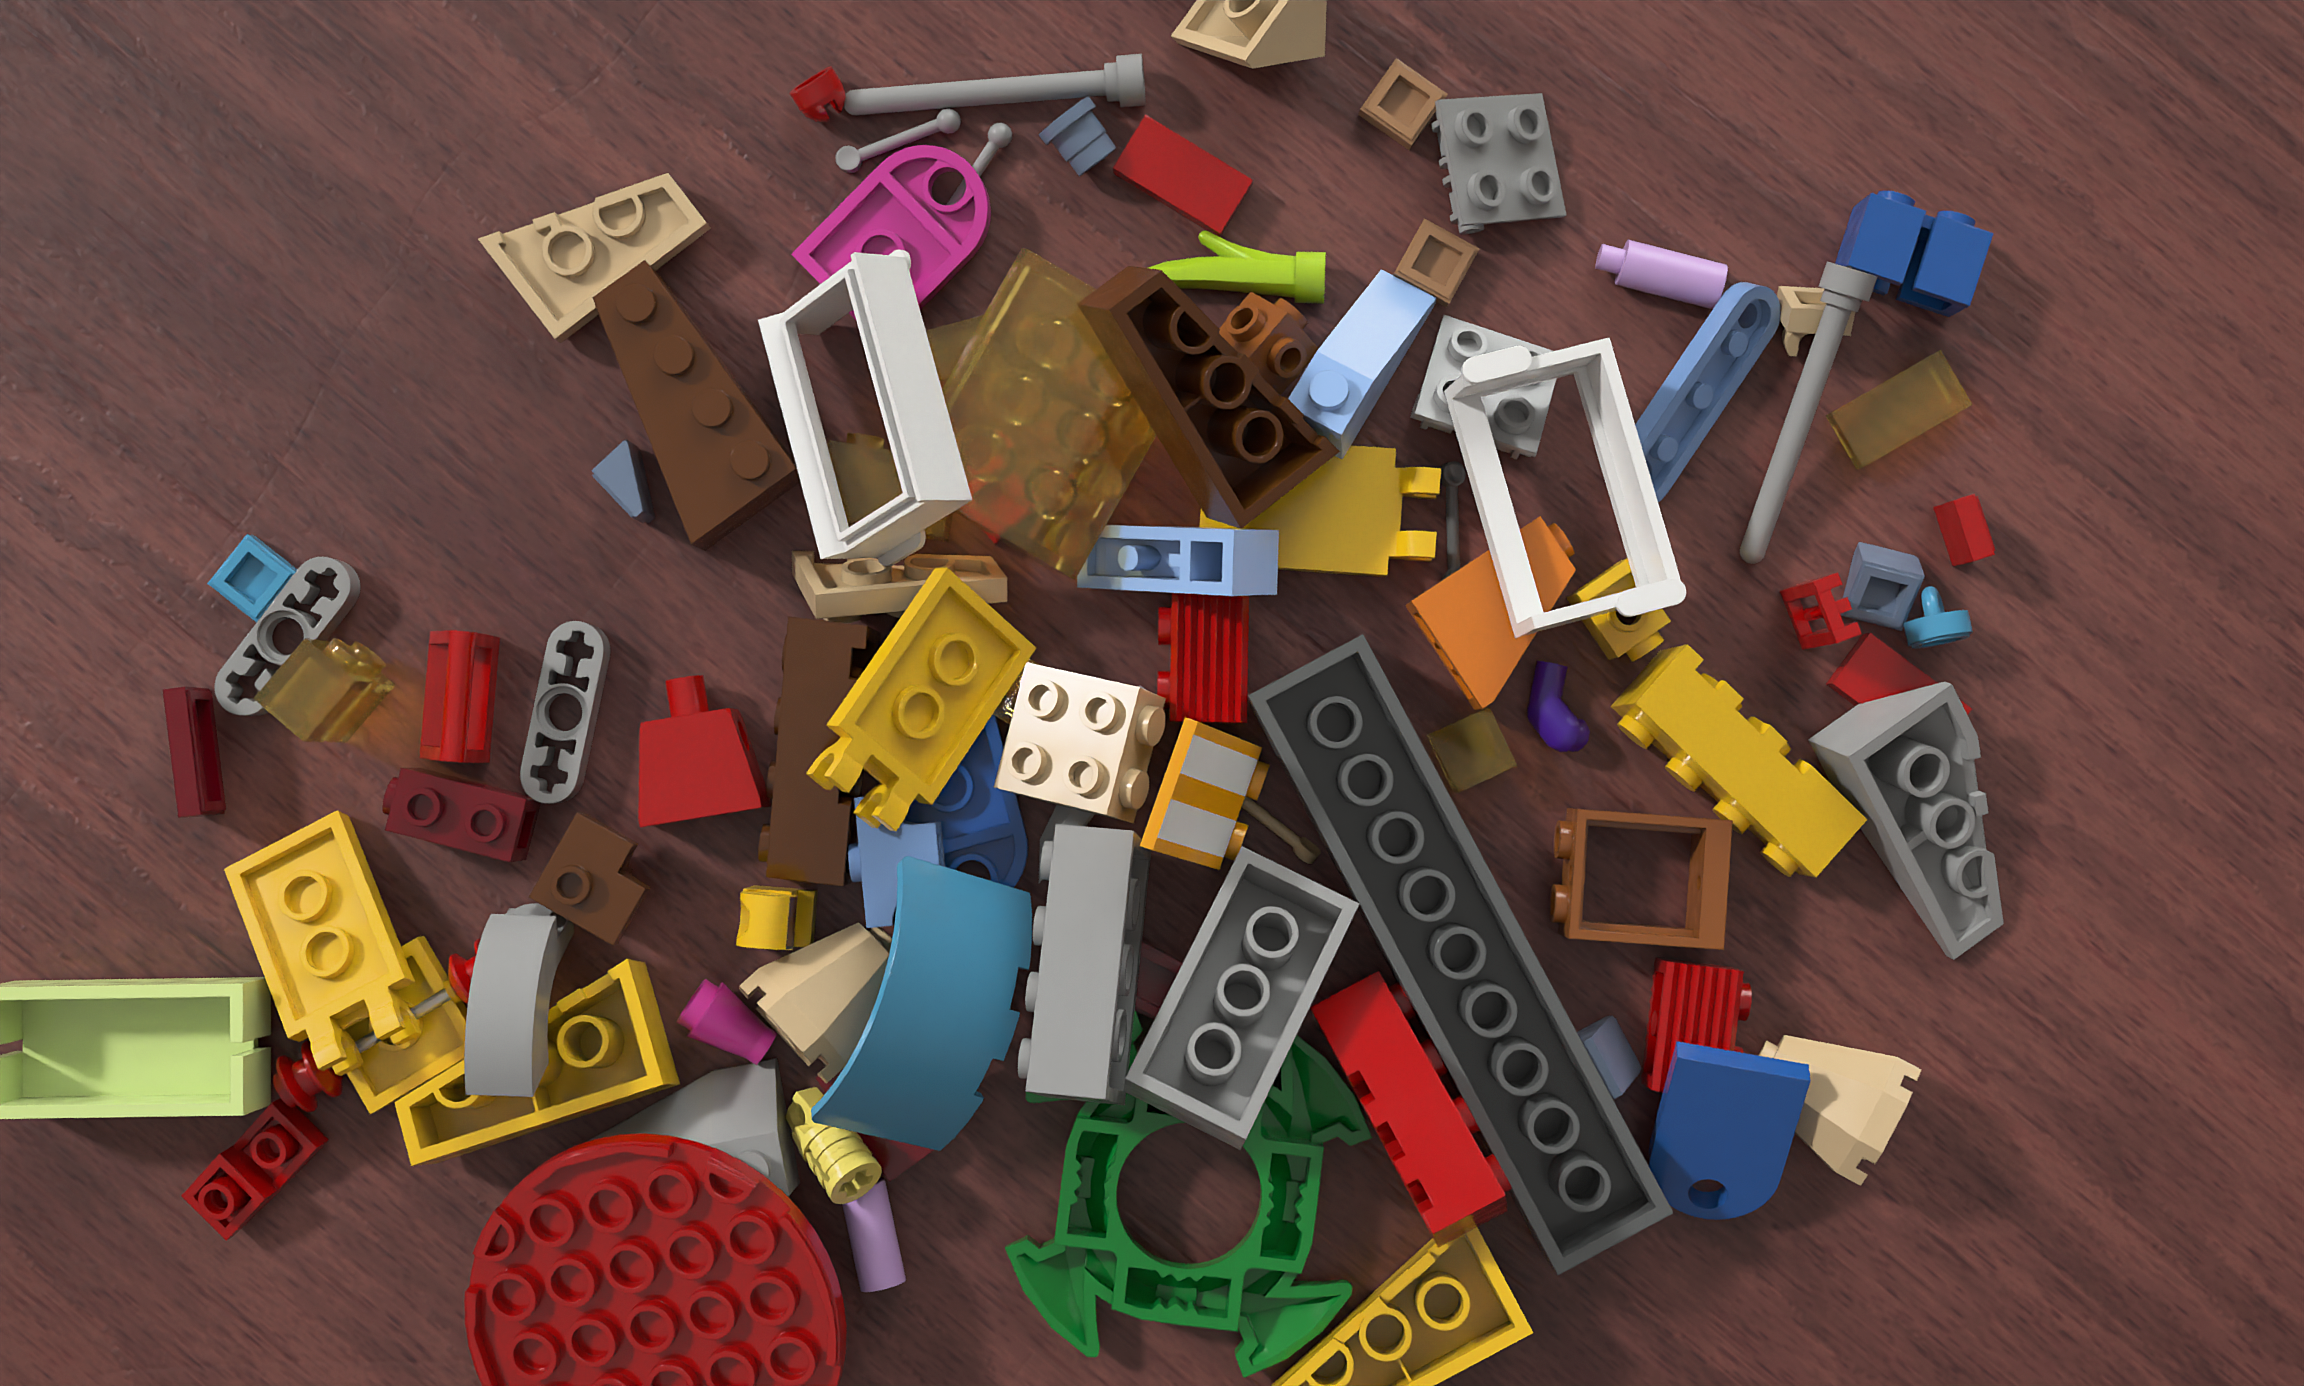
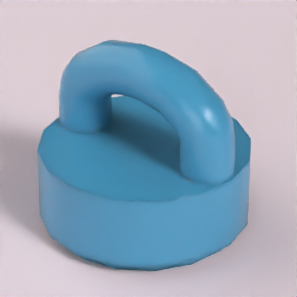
M1932 586L1926 587L1921 593L1925 617L1910 620L1903 624L1907 644L1912 649L1960 641L1969 638L1970 634L1973 633L1968 610L1945 612L1940 593Z

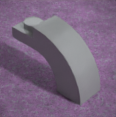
M539 903L509 908L506 914H491L482 933L475 958L467 1006L464 1053L466 1095L533 1097L549 1064L547 1035L551 990L558 964L574 934V924Z

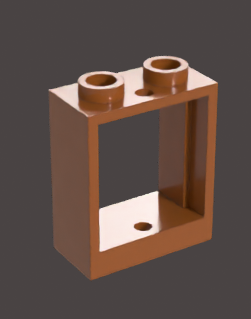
M1567 808L1566 821H1557L1554 834V856L1556 859H1563L1562 884H1553L1551 889L1549 906L1551 923H1559L1558 934L1569 939L1724 950L1733 820ZM1588 826L1691 833L1685 928L1582 920Z

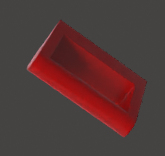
M430 631L419 758L446 762L490 763L500 637L469 631Z

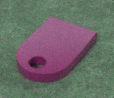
M933 145L908 147L886 158L791 255L822 284L851 262L850 255L854 252L889 255L895 250H905L911 258L909 272L921 310L973 258L982 246L987 236L991 219L989 195L975 169L957 153ZM945 172L959 173L966 182L964 196L953 205H941L935 202L932 196V186L935 179ZM854 310L850 311L849 314L856 320Z

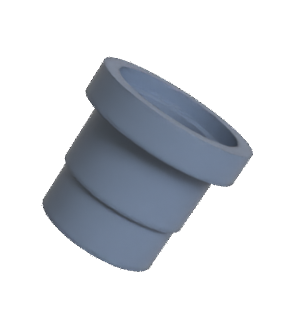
M1089 96L1063 113L1039 134V137L1046 146L1050 143L1055 146L1079 177L1117 148L1106 134L1103 125L1092 112L1096 105Z

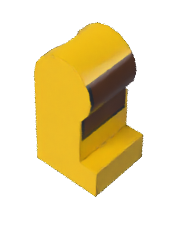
M758 885L744 888L740 892L741 915L736 946L793 950V947H806L814 943L818 890Z

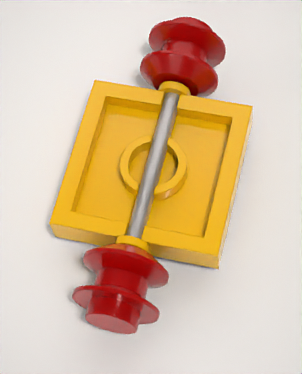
M425 936L417 937L401 946L415 983L398 992L412 1011L422 1033L421 1035L400 1046L394 1045L390 1037L384 1040L377 1039L370 1016L345 1029L356 1043L364 1062L362 1066L346 1074L370 1114L379 1111L464 1060L467 1008L463 1001L468 1004L471 978L481 938L474 942L475 956L466 960L457 953L449 956L448 976ZM307 1040L301 1045L302 1059L296 1062L287 1055L277 1058V1073L273 1075V1084L278 1095L286 1105L291 1108L299 1106L306 1112H313L318 1106L316 1094L324 1091L327 1095L334 1098L342 1094L343 1075H336L333 1067L324 1071L318 1069L312 1054L311 1042Z

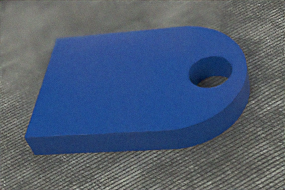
M994 711L932 805L923 804L914 799L904 820L912 823L941 821L945 867L957 870L958 866L964 861L976 860L987 867L991 881L1014 888L1026 867L1029 849L1028 837L1017 794L994 788L1004 749L996 712Z
M1676 1041L1649 1143V1168L1670 1206L1690 1216L1720 1220L1748 1214L1764 1205L1772 1197L1780 1183L1810 1085L1809 1064ZM1711 1179L1723 1184V1187L1713 1192H1702L1693 1188L1692 1185L1700 1180Z

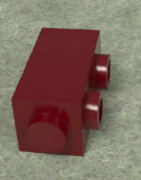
M401 768L399 777H393L387 786L382 809L383 813L388 815L385 831L507 862H516L527 859L541 802L532 799L526 794L424 768Z

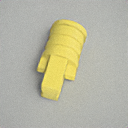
M817 1087L797 1091L792 1098V1104L789 1106L785 1117L793 1131L792 1137L799 1149V1153L808 1163L814 1175L817 1176L822 1187L826 1189V1193L833 1203L846 1204L862 1197L878 1182L882 1173L880 1164L872 1157L871 1151L863 1143L862 1138L857 1132L822 1125L812 1121L811 1109L824 1096Z

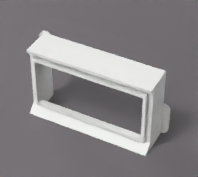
M895 250L889 255L854 252L850 255L851 262L785 312L759 319L758 322L820 559L878 558L881 565L893 566L923 547L926 539L924 529L972 501V497L910 276V255L905 250ZM854 310L903 493L849 527L798 334L819 335L850 311Z
M1610 338L1533 357L1525 347L1514 346L1467 359L1461 367V375L1444 391L1515 639L1613 611H1618L1625 617H1633L1681 603L1686 597V587L1680 579ZM1574 374L1636 588L1543 612L1481 397Z

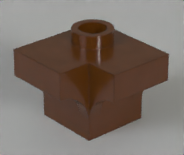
M577 812L530 893L529 898L609 944H619L651 888L631 875L633 869L628 867L639 843L584 812Z

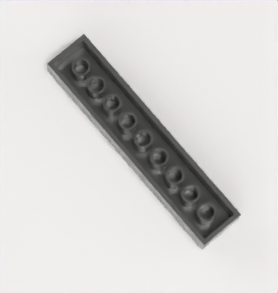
M1360 635L1248 695L1247 702L1353 901L1359 903L1358 910L1393 976L1409 999L1427 1039L1430 1038L1448 1071L1446 1075L1458 1096H1462L1480 1129L1477 1133L1489 1155L1494 1154L1512 1187L1509 1193L1540 1251L1557 1275L1673 1214L1668 1201L1364 635Z

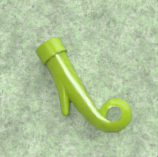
M1204 230L1198 236L1200 243L1218 256L1166 261L1149 267L1150 269L1162 270L1181 289L1253 292L1255 294L1295 298V303H1324L1326 252H1296V256L1267 253L1232 243Z

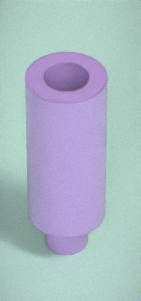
M1627 240L1623 249L1602 244L1596 259L1595 269L1616 274L1615 285L1713 309L1721 298L1728 266L1703 258Z
M879 1178L874 1187L862 1197L842 1204L861 1292L884 1290L906 1281L886 1182L884 1178Z

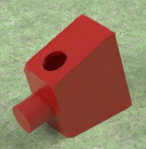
M704 675L666 680L671 717L641 722L639 826H655L771 807L770 798L766 797V785L739 709L726 708L709 711Z

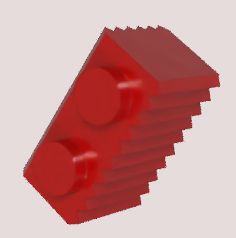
M1172 593L1171 607H1159L1158 645H1171L1170 671H1158L1157 695L1166 698L1163 709H1169V722L1183 723L1186 717L1200 723H1247L1249 596Z
M1664 958L1655 959L1641 1084L1650 1090L1663 1092L1676 1041L1744 1053L1742 1047L1735 1046L1738 1021H1747L1752 1002L1751 985L1743 983L1744 971L1729 966Z

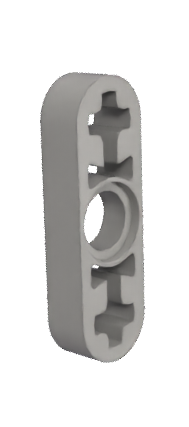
M315 557L307 560L298 568L218 672L215 680V694L218 702L224 709L236 715L260 716L270 712L277 706L357 602L360 594V580L356 571L349 564L329 557ZM319 574L326 576L337 574L333 582L335 588L339 590L337 597L333 599L323 596L310 610L322 616L319 622L309 613L293 607L296 601L307 605L313 603L321 591L319 585L314 582ZM292 618L301 625L304 639L301 647L295 653L283 655L275 648L272 635L278 623ZM257 652L267 661L283 667L280 673L277 670L265 669L255 682V687L261 692L258 699H239L244 690L237 683L241 675L254 677L266 664L265 661L255 658Z
M581 621L563 623L551 633L547 642L520 770V780L523 789L532 799L541 803H562L568 801L580 791L584 783L611 653L607 636L601 629L592 624ZM579 633H585L584 643L594 647L592 659H581L576 673V678L589 679L587 690L577 685L555 684L557 673L571 676L573 657L564 654V645L566 641L576 642L579 638ZM563 694L573 695L582 706L581 721L575 728L569 731L557 729L549 718L551 703L555 698ZM544 735L558 741L576 740L574 752L569 749L560 750L558 769L568 772V779L566 783L555 784L552 788V793L547 791V781L538 777L540 766L551 765L556 748L542 747Z

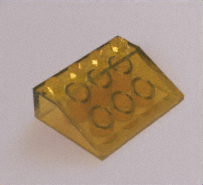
M1022 248L942 388L972 501L958 508L954 513L1037 563L1075 580L1154 441L1156 433L1077 303L1096 289L1029 249ZM896 470L893 476H895L896 478L899 479L898 473H897V470Z

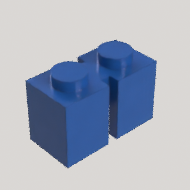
M1879 191L1877 194L1870 193L1852 209L1835 264L1878 276L1873 289L1874 293L1884 296L1888 293L1890 284L1898 285L1900 288L1896 300L1946 317H1951L1969 307L1993 233L1974 227L1976 221L1970 216L1959 212L1939 211L1935 218L1925 215L1926 210L1914 207L1915 200L1902 193L1894 191Z

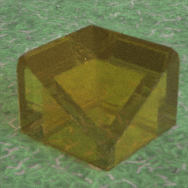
M1483 708L1427 735L1452 791L1455 793L1462 792L1517 766L1490 708Z

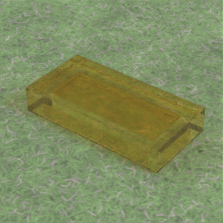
M1939 350L1825 416L1858 470L1973 404L1942 351Z

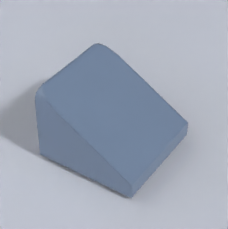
M624 440L592 470L594 473L592 476L631 518L649 524L655 518L641 451L637 445L629 440Z
M1859 542L1853 554L1843 598L1848 597L1852 610L1840 615L1902 631L1903 624L1907 620L1925 577L1920 560L1911 554Z
M1611 1015L1583 1028L1577 1034L1611 1097L1615 1099L1623 1095L1639 1075L1641 1066L1616 1018Z

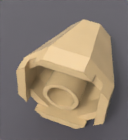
M858 922L758 968L739 986V990L747 999L757 991L762 995L763 998L757 1002L759 1006L756 1010L808 1066L817 1058L826 1065L817 1075L825 1083H828L846 1066L868 1023L884 977L892 938L881 927H874L867 931Z
M1783 1035L1778 1046L1766 1040L1758 1056L1809 1064L1811 1081L1795 1134L1832 1171L1861 1186L1868 1174L1858 1170L1856 1167L1861 1159L1875 1164L1883 1153L1913 1093L1900 1086L1902 1080L1917 1081L1921 1069L1895 1056Z

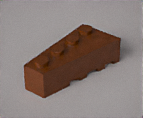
M646 260L592 297L692 545L706 551L800 483L793 457L668 285Z
M1127 266L1077 303L1207 518L1242 529L1340 452L1325 436L1316 433L1303 419L1304 414L1288 398L1281 397L1259 375L1261 371L1245 354L1238 353L1219 334L1220 329L1162 270Z
M788 616L787 634L782 652V694L778 698L774 717V734L778 735L776 760H771L766 782V797L773 799L771 823L763 824L758 848L759 862H767L766 877L835 886L851 884L848 846L849 844L856 843L857 823L856 814L853 813L855 810L854 798L862 796L865 770L862 768L858 780L849 793L842 792L835 785L831 790H826L806 773L818 756L839 740L840 736L831 730L827 723L880 648L881 632L869 626Z

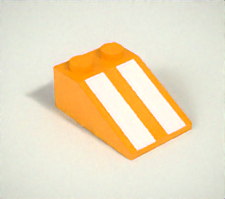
M1185 717L1140 846L1218 870L1224 857L1235 861L1249 826L1237 821L1244 799L1248 797L1256 801L1258 800L1270 766L1267 763L1258 761L1262 747Z

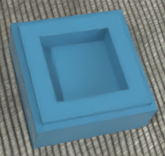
M247 534L207 584L257 623L298 569L259 538Z

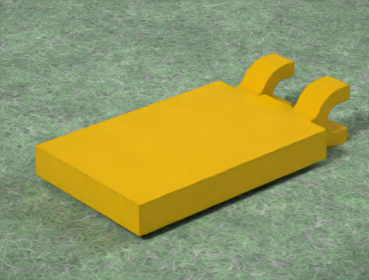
M1350 446L1343 459L1336 456L1332 457L1244 526L1243 529L1279 530L1278 570L1386 577L1389 559L1431 562L1435 558L1437 532L1400 531L1402 497L1436 499V495L1440 493L1441 468H1395V448ZM1201 509L1199 527L1237 528L1207 518Z
M935 568L827 723V726L840 736L839 740L818 756L806 774L826 790H831L835 785L842 792L849 793L858 780L863 768L878 780L880 784L872 788L864 796L853 813L871 828L878 829L883 824L890 831H897L914 799L923 804L932 805L1026 665V662H1028L1036 650V647L949 568Z
M337 810L224 869L287 1037L298 1042L309 1038L312 1054L318 1069L324 1071L333 1067L335 1074L342 1076L364 1064L356 1043L345 1029L369 1016L376 1038L384 1040L390 1037L394 1045L400 1046L422 1034L412 1011L398 992L415 983V980L348 815Z

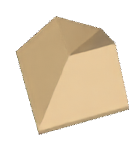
M1196 0L1171 37L1180 45L1252 69L1325 56L1327 0Z

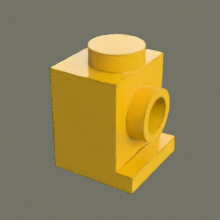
M1628 558L1617 562L1566 598L1569 603L1575 605L1636 588ZM1663 609L1637 615L1631 625L1621 623L1617 618L1616 611L1583 619L1582 622L1609 660L1618 658L1626 653L1633 662L1664 641L1658 630L1670 623L1671 620Z

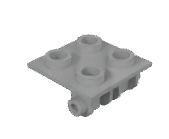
M1542 93L1441 99L1435 101L1437 120L1431 126L1432 131L1437 133L1441 157H1443L1439 160L1440 169L1449 170V175L1443 178L1442 181L1444 187L1452 188L1453 192L1449 193L1453 212L1450 215L1451 224H1458L1460 235L1484 230V224L1567 216Z
M1443 315L1420 394L1417 395L1410 418L1421 421L1420 428L1427 429L1431 427L1451 434L1452 430L1455 431L1444 391L1461 375V367L1467 359L1514 346L1525 347L1532 357L1553 352V350ZM1556 379L1481 397L1496 449L1510 453V458L1517 459L1519 454L1527 457L1536 456Z

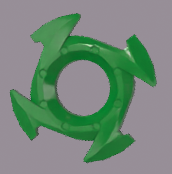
M1136 1010L1134 1011L1128 1072L1138 1054L1134 1041L1142 1032V1026ZM1297 1034L1280 1068V1088L1272 1084L1243 1144L1244 1149L1248 1152L1256 1166L1260 1179V1203L1256 1218L1241 1242L1226 1254L1213 1260L1184 1264L1171 1262L1153 1255L1144 1249L1129 1233L1122 1220L1117 1203L1118 1178L1125 1160L1135 1146L1149 1134L1160 1128L1185 1122L1126 1093L1125 1105L1085 1101L1081 1107L1066 1145L1055 1238L1040 1244L1027 1235L1006 1245L1005 1250L1027 1297L1049 1326L1085 1356L1095 1358L1100 1350L1097 1324L1098 1296L1111 1304V1309L1141 1320L1238 1332L1239 1328L1243 1339L1234 1351L1242 1376L1245 1378L1286 1360L1319 1335L1352 1295V1284L1344 1279L1294 1281L1298 1273H1302L1312 1246L1324 1151L1323 1143L1339 1137L1349 1146L1372 1138L1354 1094L1328 1060ZM1026 1092L1025 1097L1027 1102L1030 1103L1068 1100L1049 1098Z

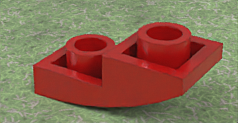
M279 1098L263 1111L233 1146L218 1154L181 1197L227 1241L267 1205L329 1139L296 1107H289Z

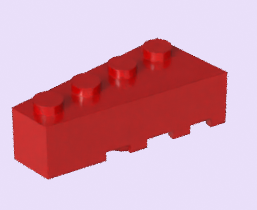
M1377 971L1310 1007L1438 1248L1506 1212L1507 1201L1505 1193L1510 1191L1512 1187L1494 1154L1492 1153L1484 1158L1472 1134L1480 1131L1462 1096L1451 1099L1439 1077L1445 1075L1448 1071L1432 1041L1428 1038L1419 1043L1407 1022L1416 1017V1013L1399 982L1388 987L1380 972Z

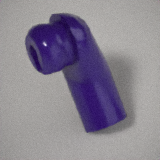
M1536 661L1527 706L1528 721L1550 748L1559 752H1577L1587 744L1590 730L1587 723L1582 719H1577L1562 701L1568 667L1550 662Z

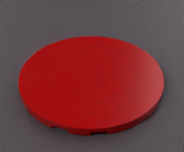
M647 1133L614 1135L573 1146L551 1157L535 1168L511 1190L502 1203L493 1211L474 1248L473 1254L475 1258L471 1269L470 1285L465 1290L464 1297L465 1327L473 1364L482 1386H839L846 1354L847 1324L844 1300L838 1277L828 1252L804 1214L781 1189L748 1164L717 1148L689 1139Z

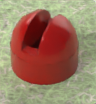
M832 66L811 76L789 93L799 110L807 118L815 122L829 121V116L824 108V105L830 103L832 108L839 114L842 112L845 104L844 87Z

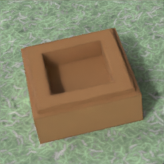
M1396 58L1360 108L1358 115L1410 150L1434 117L1436 112L1435 101L1446 99L1448 94Z
M1424 218L1393 276L1436 297V302L1447 308L1477 255L1479 248Z

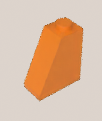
M1540 516L1521 528L1520 533L1543 612L1551 611L1576 571L1569 560L1575 552L1560 527L1555 523L1547 526ZM1490 550L1405 605L1474 710L1483 709L1494 702L1537 633L1515 639Z

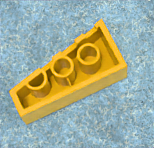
M1688 644L1660 650L1610 706L1623 717L1617 723V726L1640 747L1647 749L1652 743L1669 758L1670 761L1666 764L1665 769L1687 789L1695 792L1700 786L1718 803L1712 809L1713 812L1722 820H1733L1732 829L1743 834L1748 829L1766 845L1760 851L1761 855L1777 870L1788 877H1791L1795 871L1799 875L1817 877L1867 819L1811 764L1801 759L1794 765L1785 758L1791 751L1790 746L1787 744L1788 741L1771 725L1762 722L1756 717L1750 716L1746 720L1738 712L1742 708L1741 702L1744 698L1726 681L1720 680L1718 682L1705 673L1700 675L1695 669L1704 659Z
M626 959L608 970V974L583 989H577L556 1002L557 1005L549 1009L547 1035L549 1064L533 1097L466 1095L464 1060L394 1102L411 1166L436 1164L680 1085L646 963Z
M1478 1227L1439 1248L1432 1238L1271 1386H1435L1531 1335L1533 1331Z

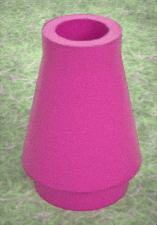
M707 979L694 992L677 1020L678 1024L689 1030L687 1037L746 1058L755 1065L764 1057L777 1035L776 1031L766 1026L723 982L716 986Z

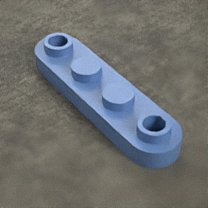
M1740 282L1732 285L1724 292L1635 424L1658 502L1669 492L1775 334L1780 321L1781 307L1777 295L1770 288L1748 282Z

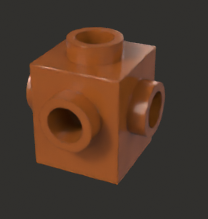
M1250 292L1241 304L1232 310L1226 321L1219 328V334L1238 353L1245 354L1261 371L1259 375L1280 396L1300 375L1301 371L1319 349L1303 331L1308 324L1307 319L1294 306L1282 298H1279L1275 304H1272L1255 293Z

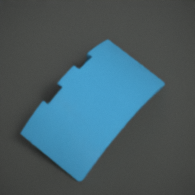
M905 856L897 864L895 924L882 984L868 1023L854 1052L834 1084L811 1109L812 1121L814 1123L941 1151L956 1137L982 1103L984 1097L976 1090L982 1082L992 1059L1004 1061L1018 1022L1020 1012L1010 1010L1016 985L1018 968L1029 970L1032 907L1029 892L910 856Z

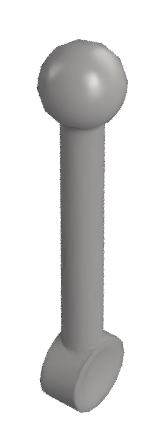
M943 109L935 120L860 149L849 145L843 146L836 153V163L845 173H855L860 169L864 160L939 131L947 134L954 133L960 127V115L953 109Z
M996 123L990 127L988 131L989 141L972 165L979 176L982 175L998 149L1006 147L1011 142L1012 130L1007 124ZM965 179L962 180L946 205H953L964 196L966 190Z

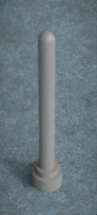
M1142 54L1116 56V62L1104 63V70L855 89L845 94L844 108L851 115H868L1082 98L1087 96H1107V102L1120 101V107L1145 106Z
M1828 261L1826 263L1818 286L1824 288L1820 301L1825 302L1826 305L1740 547V556L1747 563H1758L1765 556L1851 311L1858 312L1862 300L1869 302L1878 276Z

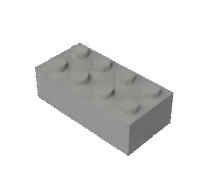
M1055 824L1054 841L1044 842L1040 873L1042 880H1049L1046 906L1037 907L1033 924L1034 945L1042 946L1039 972H1030L1025 996L1026 1010L1034 1012L1031 1039L1023 1038L1018 1056L1019 1078L1027 1079L1026 1092L1049 1098L1125 1105L1126 1092L1123 1089L1129 1069L1151 850L1140 846L1142 839L1135 831Z
M1242 846L1125 1078L1123 1091L1241 1150L1359 903Z

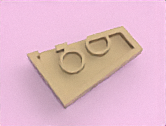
M669 173L596 197L595 202L559 215L553 212L533 219V224L504 234L498 231L478 238V240L554 339L562 343L599 314L592 297L644 260L656 271L710 230L711 227Z
M791 551L792 575L816 619L823 618L825 621L853 623L860 620L862 615L888 613L893 617L901 618L935 568H949L987 604L1007 602V576L991 556L914 554L904 560V566H883L876 558H849L843 564L814 563V551Z

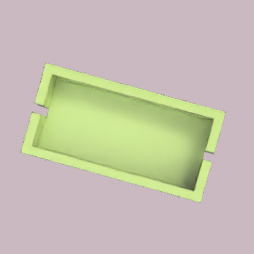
M265 977L26 980L1 983L0 1045L23 1039V1051H14L0 1055V1119L243 1116L271 1104V1047H258V1038L271 1035V992Z

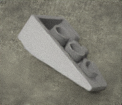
M1941 682L1858 704L1808 739L1830 783L1867 819L1860 829L1947 957L1953 960L2004 924L1995 857L1993 853L1987 851L1982 815L1988 814L1986 793L1978 790L1974 759L1981 757L1978 735L1952 684Z
M777 1058L762 1060L757 1065L747 1063L715 1069L588 1140L591 1141L620 1134L640 1133L675 1136L717 1148L743 1161L763 1174L787 1196H790L800 1184L790 1125L785 1117L787 1109Z

